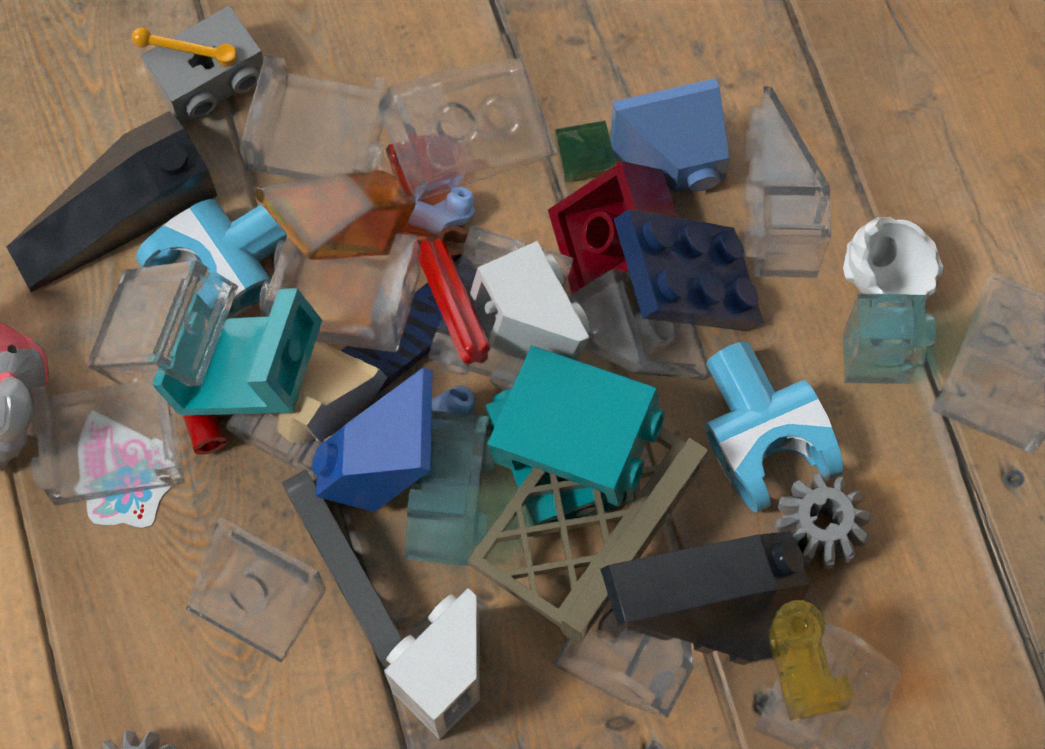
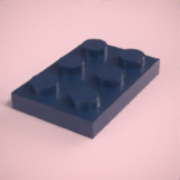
M628 209L614 218L642 319L740 331H750L764 323L758 305V293L751 282L743 257V245L736 234L735 228Z

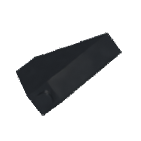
M791 531L757 534L611 564L600 569L619 627L664 641L674 638L693 643L695 651L705 654L719 651L728 654L731 662L740 665L775 660L784 656L809 587L804 570L803 554L795 543Z

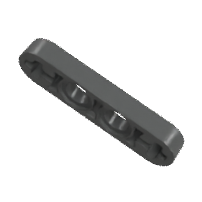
M305 469L281 483L383 667L390 665L386 660L388 655L402 641V638L324 499L316 497V485Z

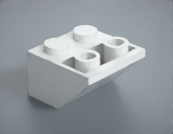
M538 241L478 267L469 297L491 344L492 351L524 361L532 345L578 361L589 339V321L582 307L577 302H570L561 286L564 284V277L559 264L552 255L545 256Z
M469 588L458 598L450 594L443 599L428 617L432 624L417 639L412 635L404 638L390 652L386 659L391 665L384 672L392 693L439 740L480 700V621L477 597Z

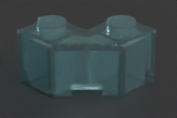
M432 411L430 471L414 482L413 489H410L405 560L469 566L467 560L474 552L475 546L479 545L488 532L489 513L479 512L484 471H494L496 465L487 445L490 439L488 437L489 416Z

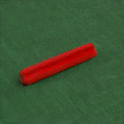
M440 239L433 242L425 240L420 244L421 251L418 253L417 258L462 362L467 365L475 362L482 364L489 357L487 353L491 350V344L448 247Z

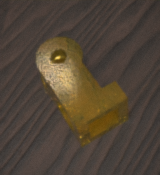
M793 600L784 604L777 611L769 631V642L790 722L847 710L854 699L848 675L836 678L831 677L821 642L825 632V620L820 610L813 604L803 600Z

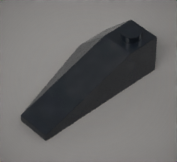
M168 111L123 134L6 247L30 292H33L159 227L191 206L218 195L209 170L189 135L173 114Z

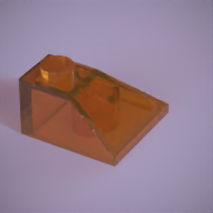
M373 170L365 173H343L258 186L254 193L256 199L309 260L393 255L416 205V202L400 186L399 180L392 174L382 170Z

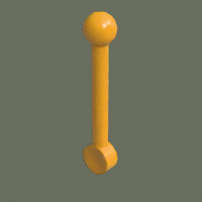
M139 27L132 33V42L139 48H145L150 44L216 58L217 62L223 67L232 66L237 60L235 48L230 44H222L214 48L153 35L144 27Z

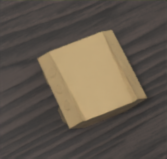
M316 339L293 412L276 413L278 414L277 431L288 441L294 443H307L314 439L322 441L365 411L372 403L387 376L380 369Z

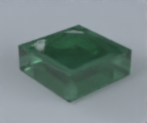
M606 120L555 129V140L565 183L585 180L590 177L596 178L615 165Z

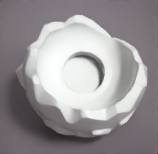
M877 217L861 227L847 244L843 270L846 281L853 283L865 297L882 304L905 308V306L922 305L930 295L937 291V280L942 275L943 265L935 242L918 225L907 220H895L892 217Z

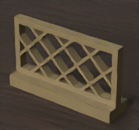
M662 427L656 441L668 448L669 452L659 465L644 467L641 478L650 477V479L641 491L638 484L633 493L634 502L629 509L604 513L600 491L592 488L597 515L565 520L560 492L588 487L570 480L558 482L557 476L549 473L551 484L538 486L548 472L533 468L471 554L467 563L473 569L559 626L562 634L580 645L610 602L600 569L607 565L640 559L703 468L708 449L690 437L685 442ZM553 494L558 522L526 527L522 507L531 497ZM517 516L519 528L507 530ZM620 521L609 536L607 523ZM599 525L603 546L598 553L573 559L567 530ZM560 532L565 560L533 566L528 537ZM521 538L526 567L502 571L486 560V557L498 542ZM588 566L577 581L575 568ZM563 570L568 571L571 591L559 609L538 595L535 575ZM528 577L530 589L515 579Z

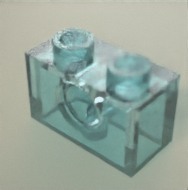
M857 295L843 330L844 383L909 384L917 367L924 365L926 349L928 347L932 348L935 343V316L933 314H926L925 295Z

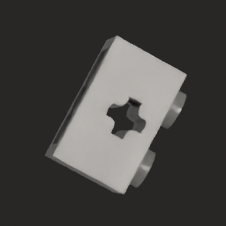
M230 5L177 34L172 39L214 48L222 44H230L235 48L237 60L232 66L223 67L217 62L216 58L159 46L140 55L150 81L181 125L190 119H199L208 115L216 107V104L236 93L242 94L250 91L259 83L260 79L267 76L260 48Z

